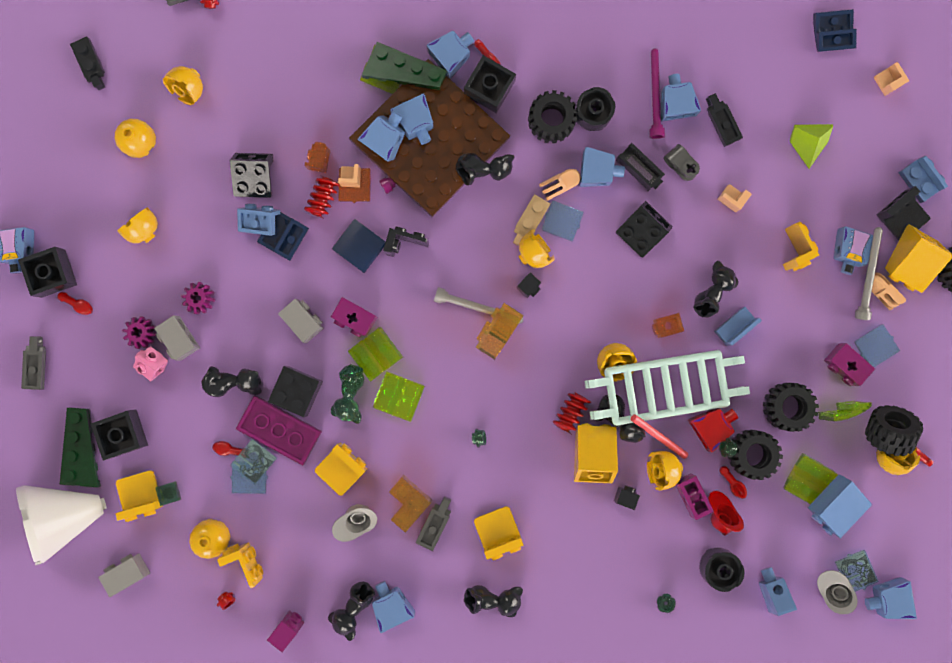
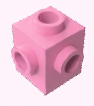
M150 346L145 351L140 350L136 354L133 367L139 374L151 382L164 372L168 360L159 351Z

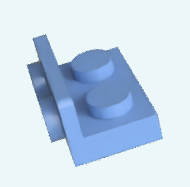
M927 156L915 160L898 172L909 188L916 186L920 190V193L916 195L920 203L925 202L937 192L948 187L945 178L938 173L934 163Z
M245 204V207L237 209L238 232L275 235V215H279L280 210L274 209L273 206H262V208H259L257 204Z

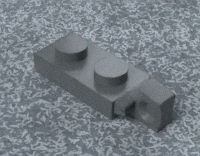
M30 336L29 346H26V350L23 351L22 389L44 390L46 351L45 347H43V337Z
M444 496L441 504H435L417 538L416 544L431 551L434 550L450 517L451 511L447 509L451 502L450 498Z

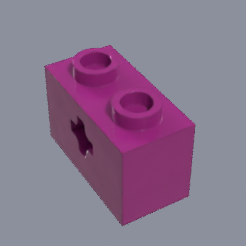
M342 297L331 318L335 319L334 324L342 328L346 325L352 329L350 333L360 338L361 335L367 337L377 316ZM356 314L357 322L353 321L351 323L350 315L354 316Z
M847 343L838 344L824 360L828 364L827 367L832 372L843 377L842 381L849 386H861L875 370L871 364Z
M690 473L682 477L676 487L690 516L698 520L714 512L697 476Z
M289 611L267 641L283 652L305 622L302 621V617L298 613Z

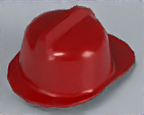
M711 492L708 500L714 511L710 518L712 525L723 535H728L732 531L740 532L743 530V519L736 511L730 499L722 492Z

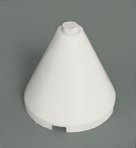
M25 485L16 488L23 525L35 565L46 562L103 515L104 509H107L104 498L100 499L99 495Z

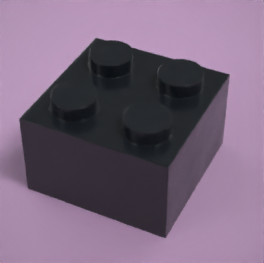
M483 55L464 86V94L497 114L516 81V74Z
M52 247L18 259L30 296L43 298L77 285L65 249Z
M283 366L268 402L299 416L306 417L311 410L323 381L290 366Z
M128 410L91 423L103 461L148 446L137 410Z

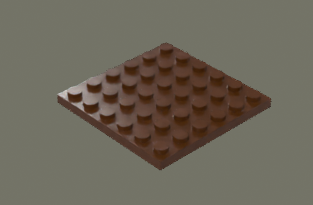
M429 59L425 61L430 64H433ZM446 76L440 90L416 87L413 84H402L349 137V140L425 212L433 217L465 185L456 171V163L460 156L465 153H476L484 162H487L507 142L510 135ZM424 93L433 120V129L428 131L431 137L430 142L421 145L418 137L409 140L404 135L394 160L386 161L358 140L378 116L389 118L391 115L390 109Z

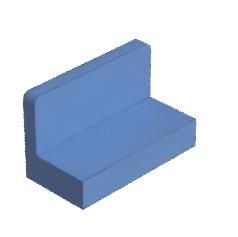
M742 307L714 332L726 346H730L739 341L762 320L755 318L746 307Z

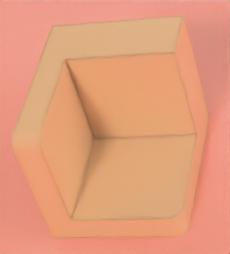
M898 62L874 76V80L884 96L909 82L908 77Z
M354 164V167L341 166V178H338V183L342 187L360 188L361 167L359 164Z
M729 184L717 200L736 213L742 209L752 194L747 190L740 192Z

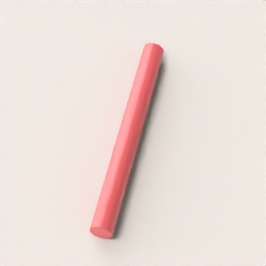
M636 414L632 415L631 421L683 459L688 457V452Z

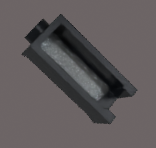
M633 143L616 159L618 163L625 166V169L647 191L652 187L656 190L663 182L661 178L665 174Z

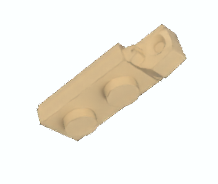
M534 194L515 226L514 232L517 233V236L513 241L514 244L519 246L520 240L526 233L532 229L536 230L551 203Z

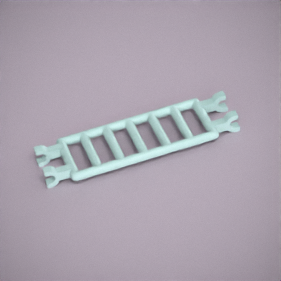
M714 350L607 367L604 370L605 378L585 381V388L607 386L610 409L590 411V419L597 420L611 417L612 423L618 426L633 423L631 417L634 414L647 421L728 407L730 405L729 397L750 394L749 386L728 389L724 369L725 366L744 364V356L723 359L722 352ZM715 358L722 400L711 402L705 360ZM697 361L704 403L693 405L687 363ZM679 364L685 406L677 408L674 405L668 368L669 365ZM657 367L661 368L667 409L659 411L656 410L650 368ZM642 370L649 410L648 413L638 414L631 373ZM624 373L630 416L619 417L613 374Z

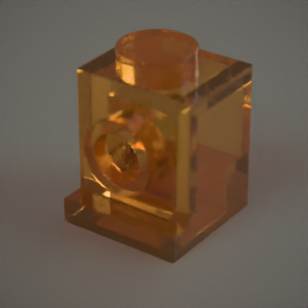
M322 142L312 144V148L308 150L307 154L309 163L305 162L304 165L308 170L327 173L330 150L326 144Z
M679 313L653 320L652 329L654 334L658 335V338L684 331ZM666 322L670 323V329L665 328Z

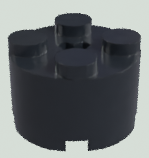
M593 87L584 91L575 106V109H577L576 123L588 131H600L605 128L613 117L616 108L615 101L610 92L601 87Z
M710 548L700 560V574L715 590L721 592L732 591L744 579L745 570L740 559L727 549Z

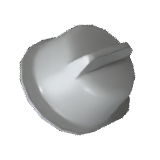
M361 504L352 505L333 524V536L342 542L354 540L375 527L377 516L368 506Z
M834 570L825 571L820 574L817 585L827 606L838 614L853 612L857 607L858 599L847 577Z

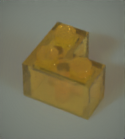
M505 303L500 309L496 307L491 315L493 318L492 322L487 321L476 338L479 341L476 348L495 360L524 315Z
M404 474L389 491L390 494L403 504L392 516L391 521L406 533L432 502V499Z

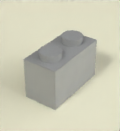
M294 299L278 315L303 343H308L324 329L320 325L323 322L316 314L312 315L308 311L310 307L304 300Z
M173 315L154 328L157 332L156 337L161 343L165 344L167 347L166 352L171 359L181 361L200 349L180 316Z
M129 554L120 560L122 564L118 566L112 564L103 570L104 574L98 578L109 597L150 574L140 554L134 557Z

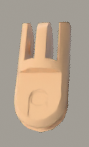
M568 169L540 183L539 186L543 187L557 180V183L542 190L543 194L558 187L561 188L545 197L546 201L577 186L581 180L580 173L576 169Z
M875 272L872 293L889 310L906 302V298L884 275Z

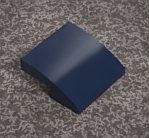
M854 9L813 14L817 52L856 48L857 29H853Z
M280 212L279 215H275V235L261 234L257 242L291 261L309 228Z
M354 219L332 250L365 273L384 248L385 241Z

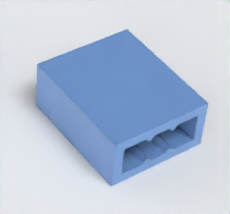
M839 474L811 503L808 509L813 513L811 517L819 524L824 525L822 529L831 536L835 534L841 539L872 504L851 480Z

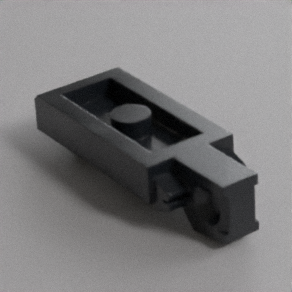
M86 36L71 43L70 46L87 82H92L94 88L98 90L106 88L101 78L104 76L105 71L90 38Z
M716 93L706 98L709 106L707 108L708 115L723 146L726 147L741 140L743 136L728 105L723 101L720 102Z

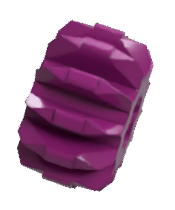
M198 282L197 285L190 283V289L184 288L187 294L181 295V298L186 299L182 305L188 306V312L193 311L194 314L198 315L201 311L205 314L207 313L206 307L209 309L213 308L209 304L210 301H216L210 297L214 294V291H209L210 286L207 284L203 286L202 282ZM196 296H201V300H196Z
M142 316L138 319L136 317L131 318L132 323H125L128 329L122 330L124 333H127L123 339L129 340L127 345H134L135 349H140L141 346L148 348V343H154L152 336L156 337L157 333H153L156 326L151 325L152 320H146ZM139 329L142 330L141 336H138Z

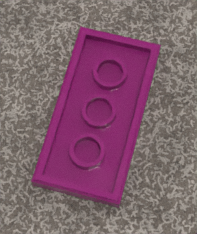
M256 395L253 396L236 427V430L302 466L305 464L322 433L321 430Z

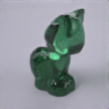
M352 364L345 366L339 372L343 397L335 401L331 407V414L344 422L352 421L359 424L362 415L359 411V405L353 399L358 390L364 385L365 378L363 368Z

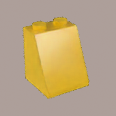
M908 224L885 269L889 273L888 277L897 283L901 281L909 290L914 291L916 289L923 293L952 259V253L938 240Z
M584 423L578 425L575 433L574 482L612 484L618 473L617 427H611L609 424L592 426L591 424Z

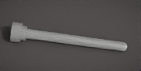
M877 227L874 230L861 306H858V309L855 311V318L871 320L872 312L870 311L869 303L883 232L881 227Z
M440 287L437 289L434 302L441 304V302L445 303L447 301L521 324L523 322V317L450 295L445 289Z

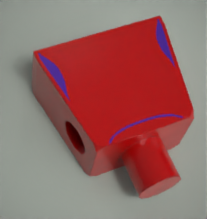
M718 408L688 419V422L705 449L713 452L735 432L730 423L737 420L738 415L733 409L723 413Z

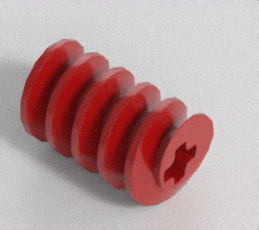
M321 176L322 178L315 180L319 185L313 186L317 193H310L314 200H307L311 207H304V210L312 215L323 218L322 215L329 214L325 207H332L328 200L334 201L330 194H337L333 187H340V184L330 178Z
M576 392L574 394L568 393L571 401L564 400L567 407H560L563 414H556L560 420H553L554 425L570 433L569 430L576 431L573 423L580 424L577 416L584 417L581 410L588 409L584 403L591 404L590 400Z

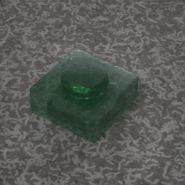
M176 481L155 487L160 506L181 500Z

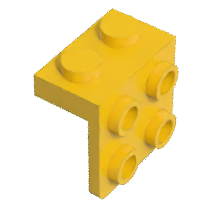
M799 221L785 229L799 255L782 264L786 271L802 269L812 264L810 260L819 256L818 246L809 237L807 226Z
M341 442L315 468V473L340 496L368 469L366 463L360 457L356 458L351 453V448Z
M152 470L116 481L123 509L115 513L117 521L125 519V522L138 519L137 515L144 514V517L156 514V509L163 507L155 474Z
M508 506L474 519V524L484 547L487 560L490 558L492 560L499 559L503 556V553L508 551L514 553L519 551L521 546H524Z
M249 542L241 546L237 543L228 547L227 550L222 552V556L217 559L220 567L239 559L250 588L255 587L263 578L262 566L257 564L255 559L256 551L253 546H250Z

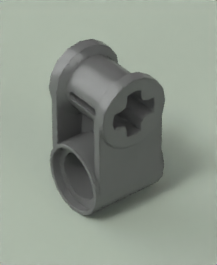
M677 144L663 157L666 164L685 181L693 180L699 173L700 166L698 162L680 144ZM690 168L693 170L689 173L686 172V170Z

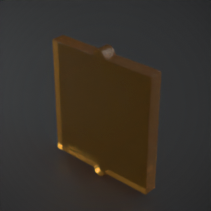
M339 168V178H341V168ZM361 168L360 188L342 187L340 185L339 202H370V168Z

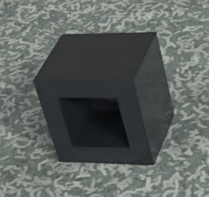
M530 272L516 288L525 297L528 298L530 295L534 297L541 290L538 287L541 282Z
M625 485L624 488L618 487L614 502L635 510L640 495L635 493L636 489Z

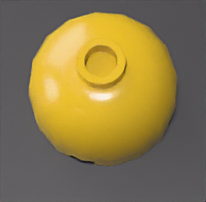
M177 66L165 74L163 83L171 94L175 92L180 96L178 100L187 105H193L202 95L203 84L200 74L195 69Z
M130 118L124 120L115 130L114 140L117 147L124 154L132 158L147 156L156 144L154 130L146 122L139 119Z
M146 207L132 217L126 225L120 227L117 232L128 242L138 244L145 241L148 243L155 237L153 233L158 226L157 218Z
M532 229L519 242V251L521 253L519 258L524 265L528 263L533 268H542L552 263L555 258L554 255L550 257L548 254L551 251L549 246L539 234L534 235L535 230Z
M612 343L605 346L597 357V367L604 378V370L607 367L637 363L632 350L622 343ZM624 373L613 374L614 382L624 379Z
M917 448L911 454L908 453L905 456L901 454L894 456V454L889 455L884 451H876L877 462L880 467L893 475H903L912 471L919 464L920 455L917 456L915 452Z
M668 451L651 452L648 456L651 457L650 462H647V474L651 484L655 483L657 486L655 489L659 491L667 490L677 485L683 472V465L679 459Z
M213 519L201 521L190 533L189 544L191 550L195 555L205 559L219 556L228 547L230 540L229 529L221 521Z

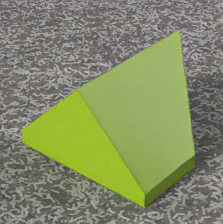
M833 124L794 125L790 143L809 169L827 145Z

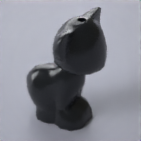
M465 153L457 160L456 171L467 186L472 185L475 178L484 177L489 174L494 180L500 181L511 173L512 161L515 156L507 154L496 157L489 164L484 162L476 153Z
M716 261L712 268V282L714 285L699 293L694 301L693 308L702 318H709L718 313L723 291H731L739 283L734 271L725 267L720 261Z
M210 366L201 381L202 389L213 397L224 396L228 390L235 386L241 391L252 395H258L262 392L260 388L261 379L258 372L249 369H241L236 376L229 373H220L219 369Z
M608 395L602 397L597 410L610 409ZM616 395L619 417H624L625 403L619 395ZM611 417L603 418V419L608 420L612 425H614V424L612 423V418H611ZM635 423L615 426L620 428L619 434L623 441L637 443L646 437L645 431Z
M364 581L358 582L351 587L349 592L350 599L347 601L345 609H338L331 612L328 616L334 631L344 635L348 641H352L356 635L355 628L357 623L355 616L371 604L375 595L373 588L368 582Z
M476 585L472 588H467L463 601L472 614L478 613L481 609L490 610L497 607L501 615L515 617L521 606L523 589L521 587H512L510 590H504L497 596L489 592L486 587Z

